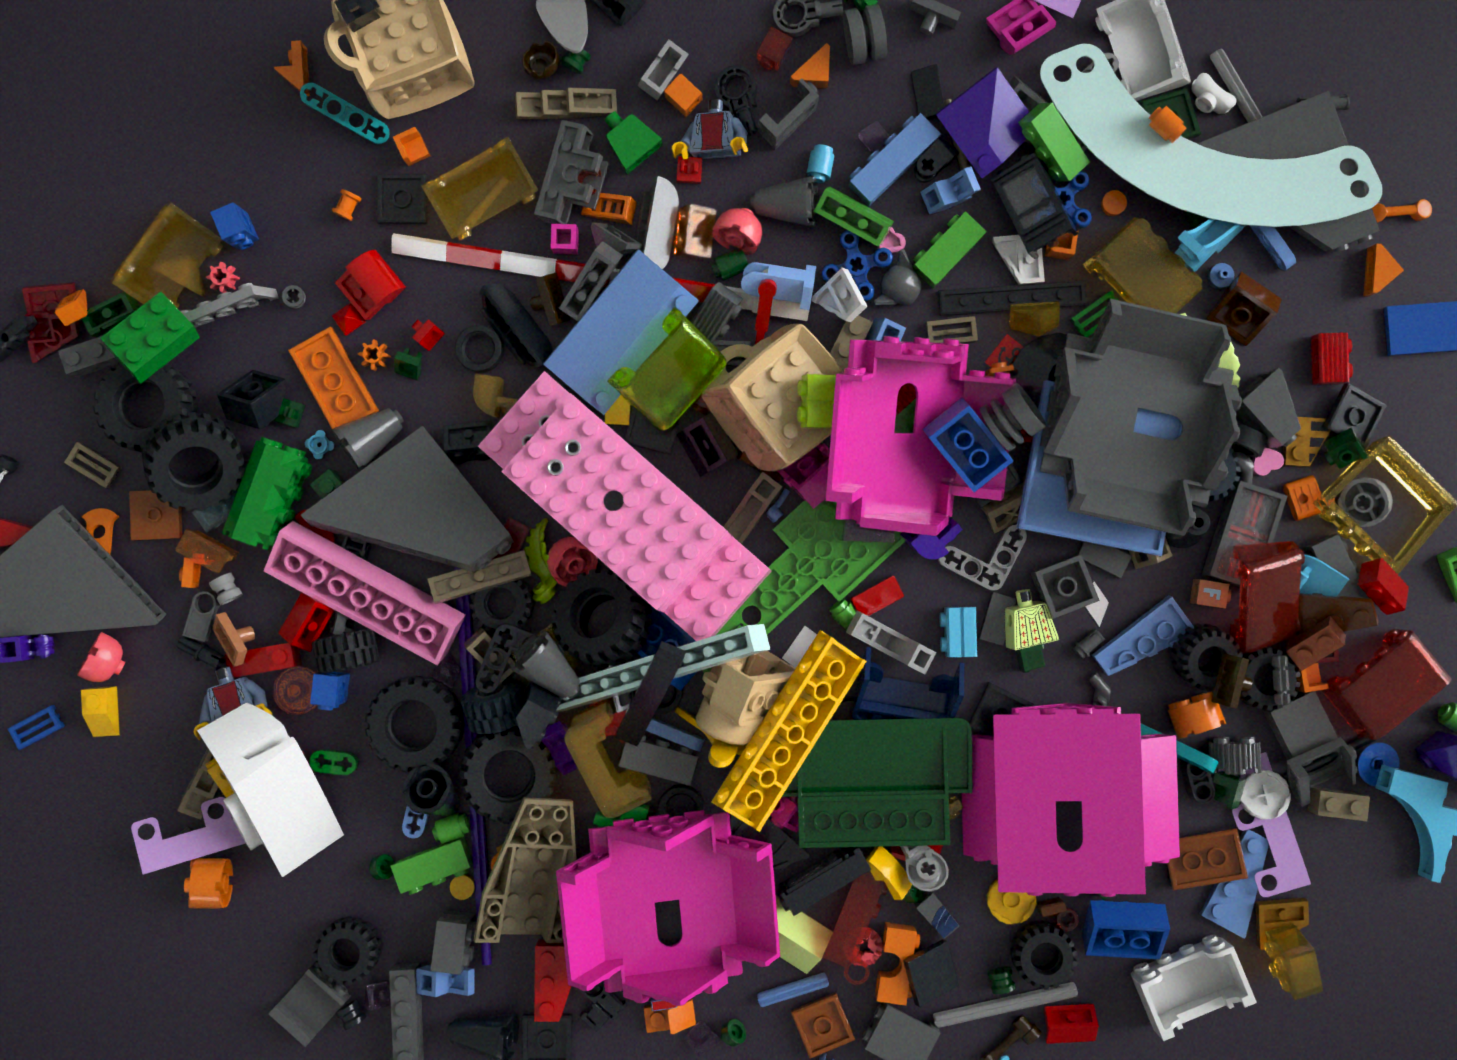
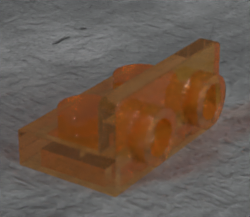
M693 204L680 207L676 219L678 224L677 234L673 240L674 255H689L703 259L711 258L712 233L716 218L715 209Z
M186 529L175 549L176 552L215 573L221 572L226 561H235L239 553L197 529Z

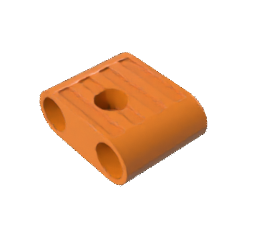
M1313 475L1283 485V490L1287 496V502L1295 521L1326 511L1318 483Z

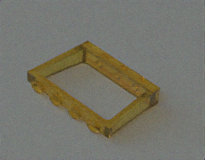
M1388 435L1374 441L1365 450L1369 458L1365 460L1360 458L1353 462L1313 504L1321 511L1320 516L1327 522H1333L1338 527V534L1345 539H1350L1356 545L1355 550L1357 553L1367 556L1371 560L1383 558L1393 568L1392 570L1399 574L1437 527L1456 508L1457 501ZM1374 459L1428 511L1425 520L1394 559L1335 503V497Z

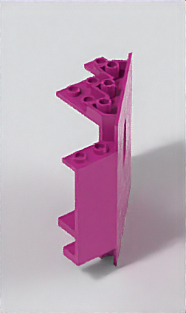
M884 336L883 341L850 339L848 368H844V372L837 373L835 380L826 501L837 502L835 519H853L857 521L856 524H860V527L937 536L948 525L949 517L953 516L954 495L1001 501L1005 494L1007 467L976 492H973L922 429L961 398L970 405L985 424L979 408L987 404L993 410L990 403L993 398L1002 405H1005L1002 392L1014 385L1016 378H1010V373L995 372V376H985V371L970 370L969 374H966L969 344H959L957 339H944L943 343L929 342V338L914 337V342L899 341V337ZM911 383L916 389L913 433H894L899 389L904 384Z
M1075 703L1012 708V714L993 715L994 736L972 735V793H962L963 855L974 857V861L991 860V864L998 865V892L1027 893L1032 896L1043 895V893H1064L1065 896H1078L1079 893L1100 894L1104 897H1113L1116 894H1146L1145 867L1152 866V862L1169 863V859L1180 857L1176 735H1141L1140 714H1121V707ZM1056 801H1082L1083 841L1080 848L1076 851H1065L1057 842Z
M704 810L684 812V816H674L669 818V814L649 816V820L634 822V819L613 821V826L588 829L591 853L556 871L568 985L579 988L582 991L591 990L594 986L604 981L605 992L623 991L624 998L634 1000L636 1003H645L652 997L655 1000H663L672 1003V1005L681 1006L694 996L702 993V991L708 994L716 993L720 988L728 984L729 976L741 975L743 973L742 961L754 963L759 967H766L780 957L771 843L731 835L730 815L728 812L705 814ZM679 900L682 937L675 945L666 946L658 939L655 903Z

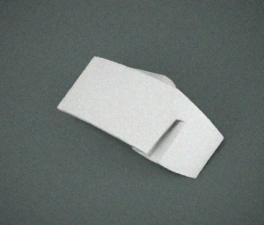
M245 703L197 730L234 794L225 798L223 802L250 850L263 844L282 877L344 835L295 738H290L283 724L271 714L252 704Z

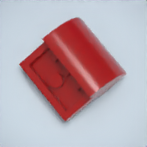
M376 250L367 251L351 261L345 267L347 271L335 282L365 320H370L385 304L391 303L406 288Z

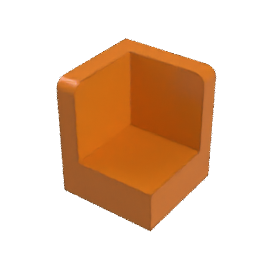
M679 74L664 90L665 98L685 117L703 100L702 92L682 74Z
M416 127L393 136L398 150L408 166L430 157L424 140Z
M1066 233L1057 238L1059 241L1057 246L1050 248L1046 245L1045 256L1065 260L1071 259L1075 255L1078 235L1073 236L1071 233Z
M1314 663L1302 671L1298 667L1294 668L1295 671H1300L1301 676L1297 677V682H1301L1300 688L1295 687V691L1306 693L1329 689L1327 683L1321 682L1318 663Z

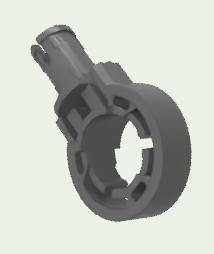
M777 0L773 9V17L777 28L784 35L790 37L802 36L811 27L820 26L822 18L843 15L842 0L820 3L818 0ZM786 2H788L789 6L799 5L805 10L804 17L799 23L790 24L791 29H788V22L784 20V12L787 10Z

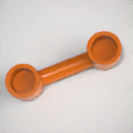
M1421 199L1412 205L1385 207L1383 204L1377 203L1372 207L1377 223L1385 217L1410 215L1414 220L1422 221L1430 217L1432 213L1431 204L1425 199Z

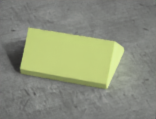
M776 895L780 957L807 974L822 959L833 931L803 912L793 916L790 910L786 912L779 901L780 897Z

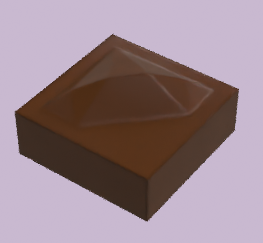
M1059 897L1039 901L1036 905L1042 917H1053L1067 911L1065 902Z

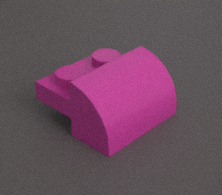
M1013 0L986 18V24L1000 40V47L1009 55L1020 51L1056 26V21L1042 4L1038 6L1034 0Z

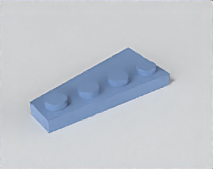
M1168 595L1093 653L1092 657L1103 672L1109 676L1136 664L1137 661L1145 657L1154 656L1159 651L1172 647L1174 642L1178 643L1179 638L1177 636L1180 633L1184 635L1186 628L1191 627L1194 629V626L1173 597Z
M1249 829L1244 830L1239 838L1248 878L1214 884L1199 912L1203 917L1244 939L1247 934L1258 890L1255 874L1263 870L1269 846L1266 838Z

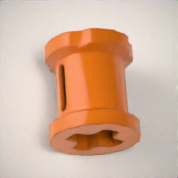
M341 189L340 193L342 195L336 208H332V212L352 221V213L355 206L362 198Z

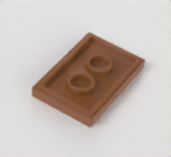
M1237 828L1180 837V857L1169 859V863H1167L1173 891L1248 878Z

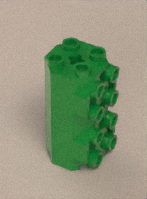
M261 437L260 441L256 440L222 534L256 547L260 544L263 545L262 549L272 550L279 531L293 521L295 511L291 510V504L294 500L299 501L304 492L302 487L304 479L308 478L312 471V465L308 464V458L305 457L306 452L286 445L283 449V443Z

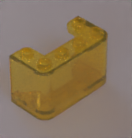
M1135 217L1131 219L1083 264V267L1090 274L1093 271L1101 273L1099 276L1101 281L1105 279L1126 302L1176 314L1202 290V279L1184 266V260L1167 248V242L1150 230L1151 226L1144 218L1138 219Z
M604 699L570 717L564 740L601 813L608 818H615L652 800L651 783L645 773L627 769L618 774L602 743V740L606 739L605 728L611 724L614 716L608 699Z

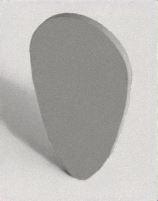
M537 0V12L551 36L566 50L572 53L581 52L588 34L585 0Z

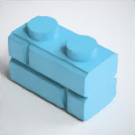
M944 607V612H941L939 617L940 627H944V637H940L941 652H945L946 657H977L976 607Z

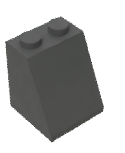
M1276 368L1262 373L1239 394L1242 398L1240 409L1236 411V417L1245 426L1251 427L1268 437L1266 448H1279L1283 445L1286 447L1297 438L1295 434L1301 429L1283 371L1280 368Z

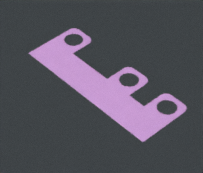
M1261 753V770L1272 771L1267 753ZM1218 769V771H1219V772H1221V771H1224V772H1225V769ZM1246 769V773L1242 774L1241 778L1245 779L1248 774L1254 772V769ZM1242 804L1238 808L1232 809L1238 829L1244 831L1263 825L1277 866L1255 874V881L1261 896L1269 897L1311 884L1286 811L1277 818L1258 819L1254 817L1252 823L1244 824L1239 820L1238 816L1240 810L1244 809ZM1270 874L1276 878L1277 886L1274 890L1267 891L1262 887L1261 879L1263 876Z
M218 797L202 803L201 810L206 827L162 840L156 818L151 817L133 823L131 830L142 874L245 844L223 802L225 798ZM213 803H219L224 808V814L219 819H212L208 816V808ZM151 824L154 827L155 833L151 839L143 840L139 837L138 829L141 825Z

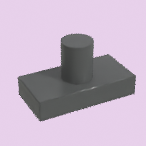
M913 0L910 7L911 11L925 16L919 30L929 36L933 35L938 22L954 29L961 14L960 11L935 0Z

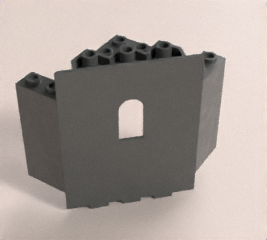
M1110 299L1092 338L1067 333L1063 357L1058 356L1054 373V377H1056L1054 391L1050 393L1047 411H1049L1047 426L1043 429L1040 446L1044 447L1040 472L1064 477L1068 511L1182 536L1186 534L1189 527L1194 525L1196 513L1193 512L1192 505L1206 507L1210 491L1217 490L1221 481L1226 479L1228 467L1225 465V460L1228 457L1230 447L1233 442L1238 440L1240 435L1236 411L1241 407L1242 398L1239 396L1237 386L1232 385L1234 372L1230 369L1218 367L1223 352L1228 350L1231 343V337L1228 334L1226 325ZM1138 408L1177 417L1182 425L1180 436L1174 440H1167L1134 432Z

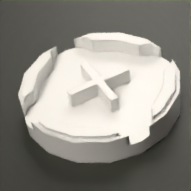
M1261 770V773L1253 772L1246 776V783L1240 802L1251 816L1258 819H1273L1281 816L1288 809L1291 800L1289 786L1286 780L1279 774L1270 770Z

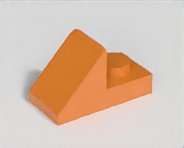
M301 40L291 41V50H288L291 66L274 67L298 91L301 90L303 85L309 83L307 47ZM306 90L305 94L310 96V91Z
M693 999L688 1000L684 1005L677 1006V1008L652 1011V1005L644 1006L647 1033L670 1030V1034H675L696 1025Z

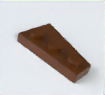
M1289 590L1288 596L1300 634L1329 616L1334 619L1343 632L1378 626L1379 624L1372 599L1347 596L1330 597L1322 596V594L1318 593L1311 595Z

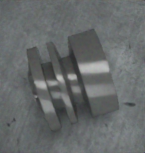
M1018 383L1002 392L1005 405H1002L993 398L990 401L993 410L987 404L979 408L986 427L1008 451L1016 447L1013 438L1019 444L1024 442L1020 430L1024 429L1029 435L1033 436L1047 426L1034 402Z

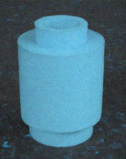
M818 144L810 152L806 175L808 177H816L814 183H824L830 179L834 162L833 148Z

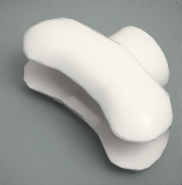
M1201 73L1193 81L1192 92L1197 97L1195 104L1200 111L1210 113L1213 110L1218 114H1225L1236 104V98L1219 87L1209 74Z

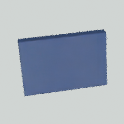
M1457 301L1384 307L1387 356L1457 351Z

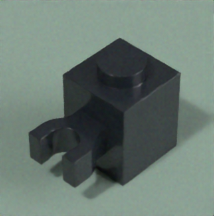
M377 0L334 1L344 21L353 32L381 18L376 10L380 7Z

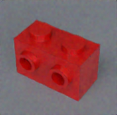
M301 592L278 633L290 645L311 652L312 642L319 638L334 609Z

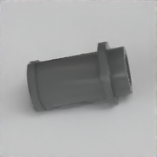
M1093 629L1082 641L1075 643L1073 651L1081 659L1090 657L1089 653L1103 642L1105 638L1099 631Z

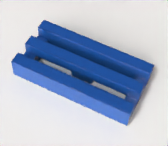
M51 705L8 728L18 750H22L65 727L64 722H61L59 719L61 718L59 713L55 712V705ZM49 713L50 718L17 734L16 731ZM52 722L54 723L53 727L41 732L40 734L28 739L23 743L21 742L20 739L32 734L33 732L45 727L46 725Z

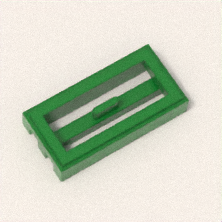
M1112 290L1070 319L1081 336L1088 337L1095 332L1098 324L1087 332L1083 328L1104 313L1106 306L1081 324L1078 319L1107 299L1118 300V298L1114 297Z

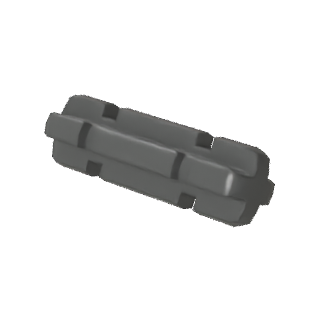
M1276 655L1272 657V666L1275 667V670H1273L1274 690H1276L1274 700L1276 704L1286 705L1290 703V694L1287 693V690H1289L1288 670H1286L1288 660L1284 655Z

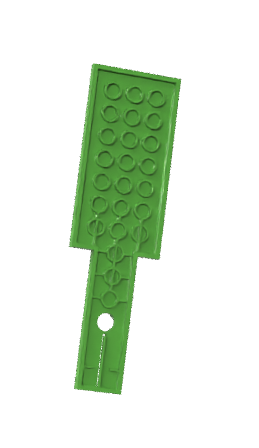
M916 398L896 416L894 433H913ZM826 498L814 509L804 500L773 529L789 548L768 567L771 573L716 635L747 626L748 624L742 619V612L748 606H755L760 610L761 619L755 625L764 624L766 634L768 635L822 584L840 602L905 542L900 535L902 532L860 527V524H856L857 521L853 519H835L837 502L826 501ZM712 667L702 670L703 673L711 672Z

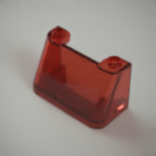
M1294 541L1234 546L1233 558L1240 560V569H1237V575L1241 579L1239 618L1234 619V624H1230L1229 635L1239 644V649L1242 653L1255 652L1295 637L1297 632L1300 631L1298 609L1301 565L1305 562L1303 550H1300Z

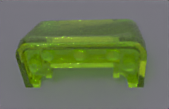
M675 307L662 323V328L668 336L635 372L631 368L622 367L607 380L640 415L659 430L670 428L726 366V358L719 349Z

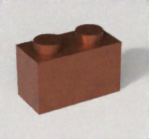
M1329 616L1289 640L1286 652L1302 671L1343 647L1346 634L1334 619Z

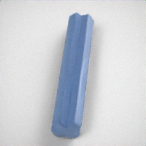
M820 973L757 994L758 1002L761 1007H765L828 987L829 982L827 975Z

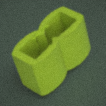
M806 374L802 375V380L798 381L797 392L801 396L802 403L797 409V420L801 422V428H832L836 375Z

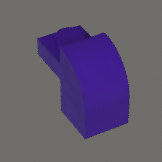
M949 517L948 525L937 536L902 532L900 535L922 557L939 559L949 553L945 545L954 540L963 529L956 521Z
M559 721L553 723V725H547L545 728L546 733L541 741L550 750L555 766L563 776L586 765L566 723L562 724Z

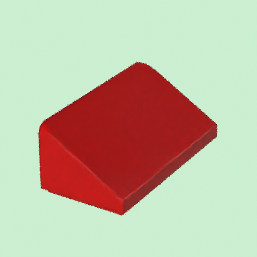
M891 575L851 597L850 600L856 611L858 610L870 616L903 598L904 594L895 576Z

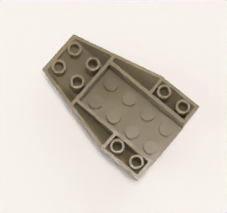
M523 798L482 892L474 935L475 943H499L501 934L541 935L546 943H564L556 871L576 861L572 800Z

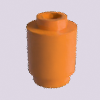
M1167 106L1163 109L1158 107L1149 117L1151 120L1149 126L1165 141L1169 140L1171 143H1174L1187 129L1183 125L1184 121Z

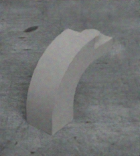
M858 610L846 633L923 674H926L936 655V652Z

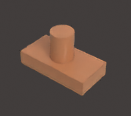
M226 612L216 614L212 628L232 665L235 667L243 664L247 653L244 643L255 639L253 628L247 626L236 630Z

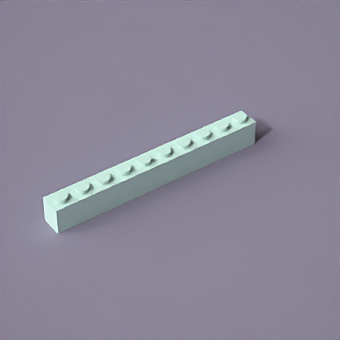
M764 624L747 625L677 647L685 650L686 653L674 678L770 650ZM654 655L580 677L578 692L571 698L562 699L556 711H567L637 690Z

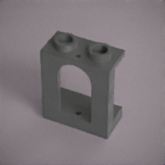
M801 78L798 83L797 96L802 101L777 124L765 113L759 119L758 134L774 150L816 111L819 99L817 88L808 81L806 83Z
M1340 737L1286 761L1289 790L1301 807L1311 803V787L1339 775L1345 774L1352 785L1356 784V773L1358 771L1355 765L1357 754L1350 744L1347 745ZM1338 752L1337 758L1332 763L1313 772L1307 773L1302 767L1303 764L1328 753Z

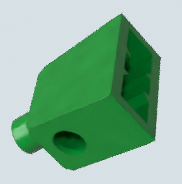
M614 111L605 119L607 125L612 129L606 135L607 142L627 175L663 146L660 136L633 114L622 120L617 112Z

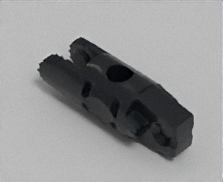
M34 316L15 318L0 332V362L4 361L30 337V332L38 324Z

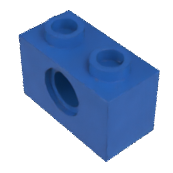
M232 202L210 212L221 239L234 248L240 250L247 249L253 246V242L259 240L249 214Z
M331 672L313 674L310 704L318 705L317 709L333 710V708H339V705L346 703L350 673Z

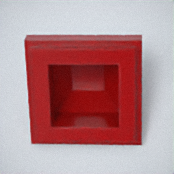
M349 303L332 315L345 336L366 323L352 303Z

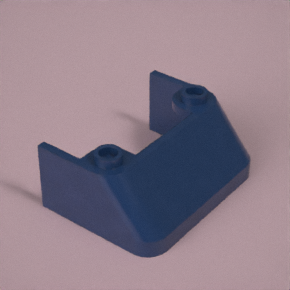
M866 647L863 659L867 662L858 675L853 702L852 718L854 720L955 718L964 697L965 663H959L954 677L941 674L934 677L930 685L883 677V668L877 663L871 662V647Z

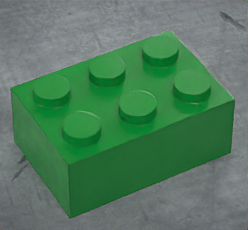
M159 292L100 339L113 356L141 384L198 340L200 336L194 325L162 292Z

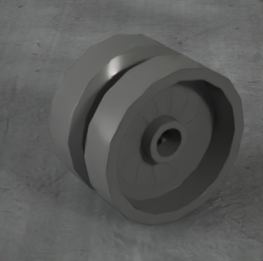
M878 4L865 6L862 17L856 8L844 10L842 15L843 31L851 65L864 64L867 59V51L873 61L886 59L888 53L887 37L880 6Z

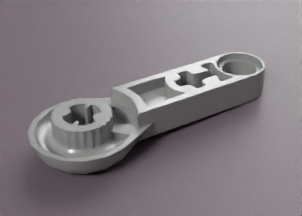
M927 845L900 846L906 859L908 879L915 888L931 892L938 890L945 884L949 869L941 855ZM924 866L928 869H933L930 876L928 873H922Z

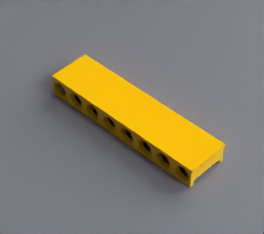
M820 630L711 802L760 832L867 661Z

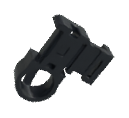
M602 981V988L598 984L594 986V989L597 991L595 994L582 991L584 996L593 1003L591 1004L592 1009L588 1013L581 1012L580 1017L595 1032L609 1019V1014H611L610 1019L615 1020L619 1016V1011H623L627 1007L626 1000L621 1002L612 992H605L604 981Z

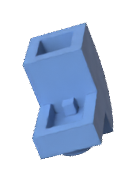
M968 167L949 179L933 183L920 193L929 214H933L972 198L971 195L981 190L972 167Z
M431 964L416 969V994L438 997L446 993L466 996L474 994V968L465 967L461 975L430 971Z

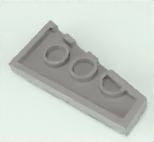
M246 283L240 285L238 291L219 294L217 300L212 302L204 301L197 304L196 309L180 312L194 327H198L214 321L213 316H230L236 313L235 308H252L259 305L258 300L266 298L272 301L278 299L279 296L276 289Z

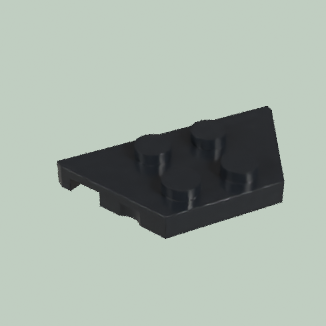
M731 815V835L771 843L774 871L781 870L790 866V864L802 859L806 860L810 857V854L804 848H799V844L784 830L774 825L770 818L767 819L759 832Z

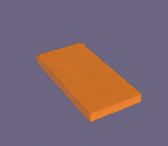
M330 326L288 350L332 429L379 411L333 327Z

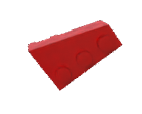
M539 939L535 945L534 1022H559L572 987L568 985L564 943H546L544 939Z

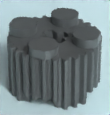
M1218 736L1213 738V742H1208L1209 756L1219 762L1214 773L1217 772V769H1225V774L1234 775L1245 774L1246 769H1254V773H1261L1260 742H1255V737L1243 736L1239 737V741H1229V737Z

